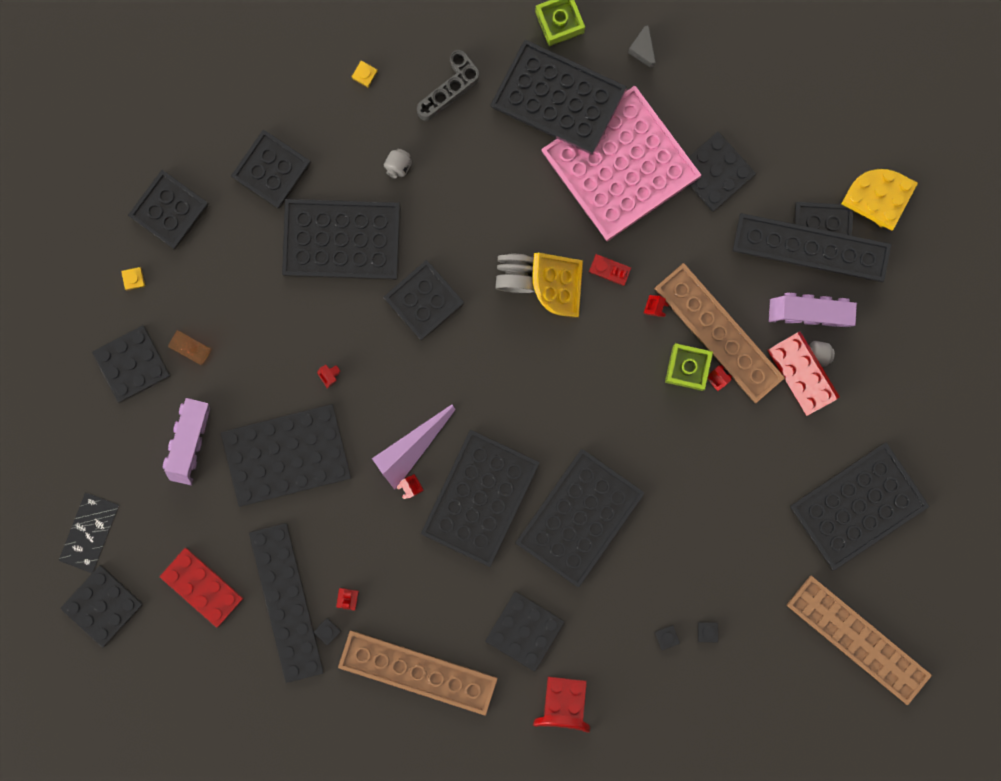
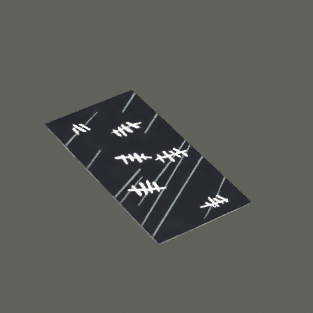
M85 493L59 561L93 573L119 505Z

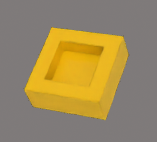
M360 61L352 75V79L369 88L378 70Z
M141 267L121 271L125 290L145 287Z

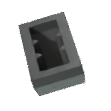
M644 26L629 48L628 53L652 68L655 65L649 27Z

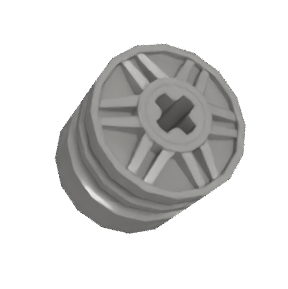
M516 253L499 255L498 262L504 264L497 265V269L504 271L505 274L496 276V289L515 293L535 292L533 277L528 276V274L533 273L531 265H533L534 257Z

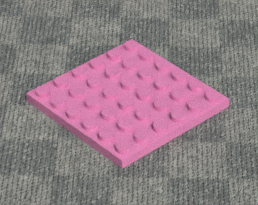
M633 86L624 93L593 155L559 139L554 140L541 149L607 242L701 178L700 172L636 86Z

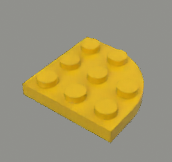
M871 170L860 175L853 182L841 204L893 231L918 183L892 170Z
M534 253L533 287L541 304L551 313L561 316L579 317L583 260Z

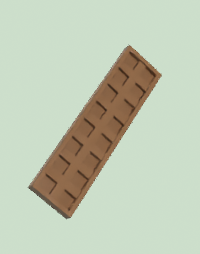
M809 576L786 605L906 705H909L932 676L812 576Z

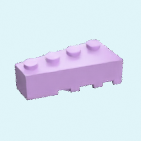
M785 293V296L770 299L769 322L785 320V323H802L804 321V324L808 325L822 323V326L851 327L855 326L857 303L850 302V299L838 298V301L832 300V297L821 296L820 299H815L814 295L796 297V293Z
M186 398L184 404L181 403L179 415L181 416L179 422H175L173 430L175 436L174 439L170 440L168 446L170 453L163 462V469H165L164 471L170 481L192 486L193 479L190 477L191 470L196 469L197 455L195 453L201 449L202 437H200V433L204 434L210 412L208 403Z

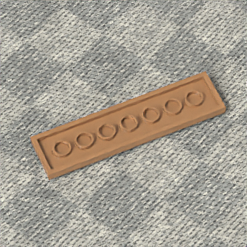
M684 263L654 288L661 297L666 298V302L701 343L709 351L713 352L712 355L754 403H757L785 378Z
M352 630L349 632L338 666L340 669L485 716L497 681V677Z

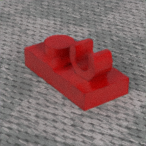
M596 254L589 273L625 286L631 267Z

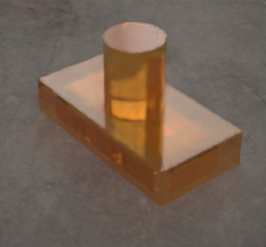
M178 330L168 345L169 348L200 365H203L211 351L209 347Z

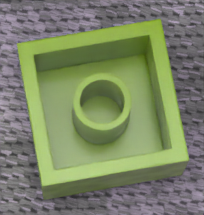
M549 0L536 5L535 12L549 46L584 33L585 25L575 0Z
M675 343L672 347L665 383L701 391L705 390L713 352Z

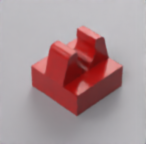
M649 295L644 313L651 316L665 317L666 314L662 312L663 307L669 306L666 298Z
M324 365L318 370L317 374L325 386L329 388L337 381L335 377L341 371L337 365L330 369L327 365Z
M722 365L716 367L707 377V380L717 391L727 385L732 377L724 372Z
M415 474L403 479L397 486L398 489L403 488L406 493L402 496L403 499L411 498L424 491Z
M339 588L336 607L356 610L359 591Z

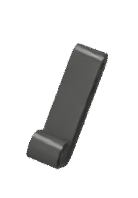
M456 50L450 56L451 67L456 74L418 103L417 113L420 119L424 121L431 120L478 83L479 71L463 51ZM460 57L464 62L458 65L454 63V59ZM468 72H473L476 75L473 79L465 77ZM457 83L461 88L458 91H453L450 88L451 85ZM439 95L446 97V100L442 103L437 102L435 99ZM422 108H429V113L423 112Z

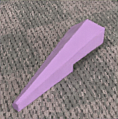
M452 404L372 458L394 490L397 489L400 481L407 476L456 409Z

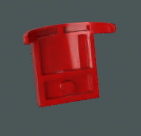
M548 677L544 717L535 719L533 726L565 727L589 733L590 725L583 721L586 681Z

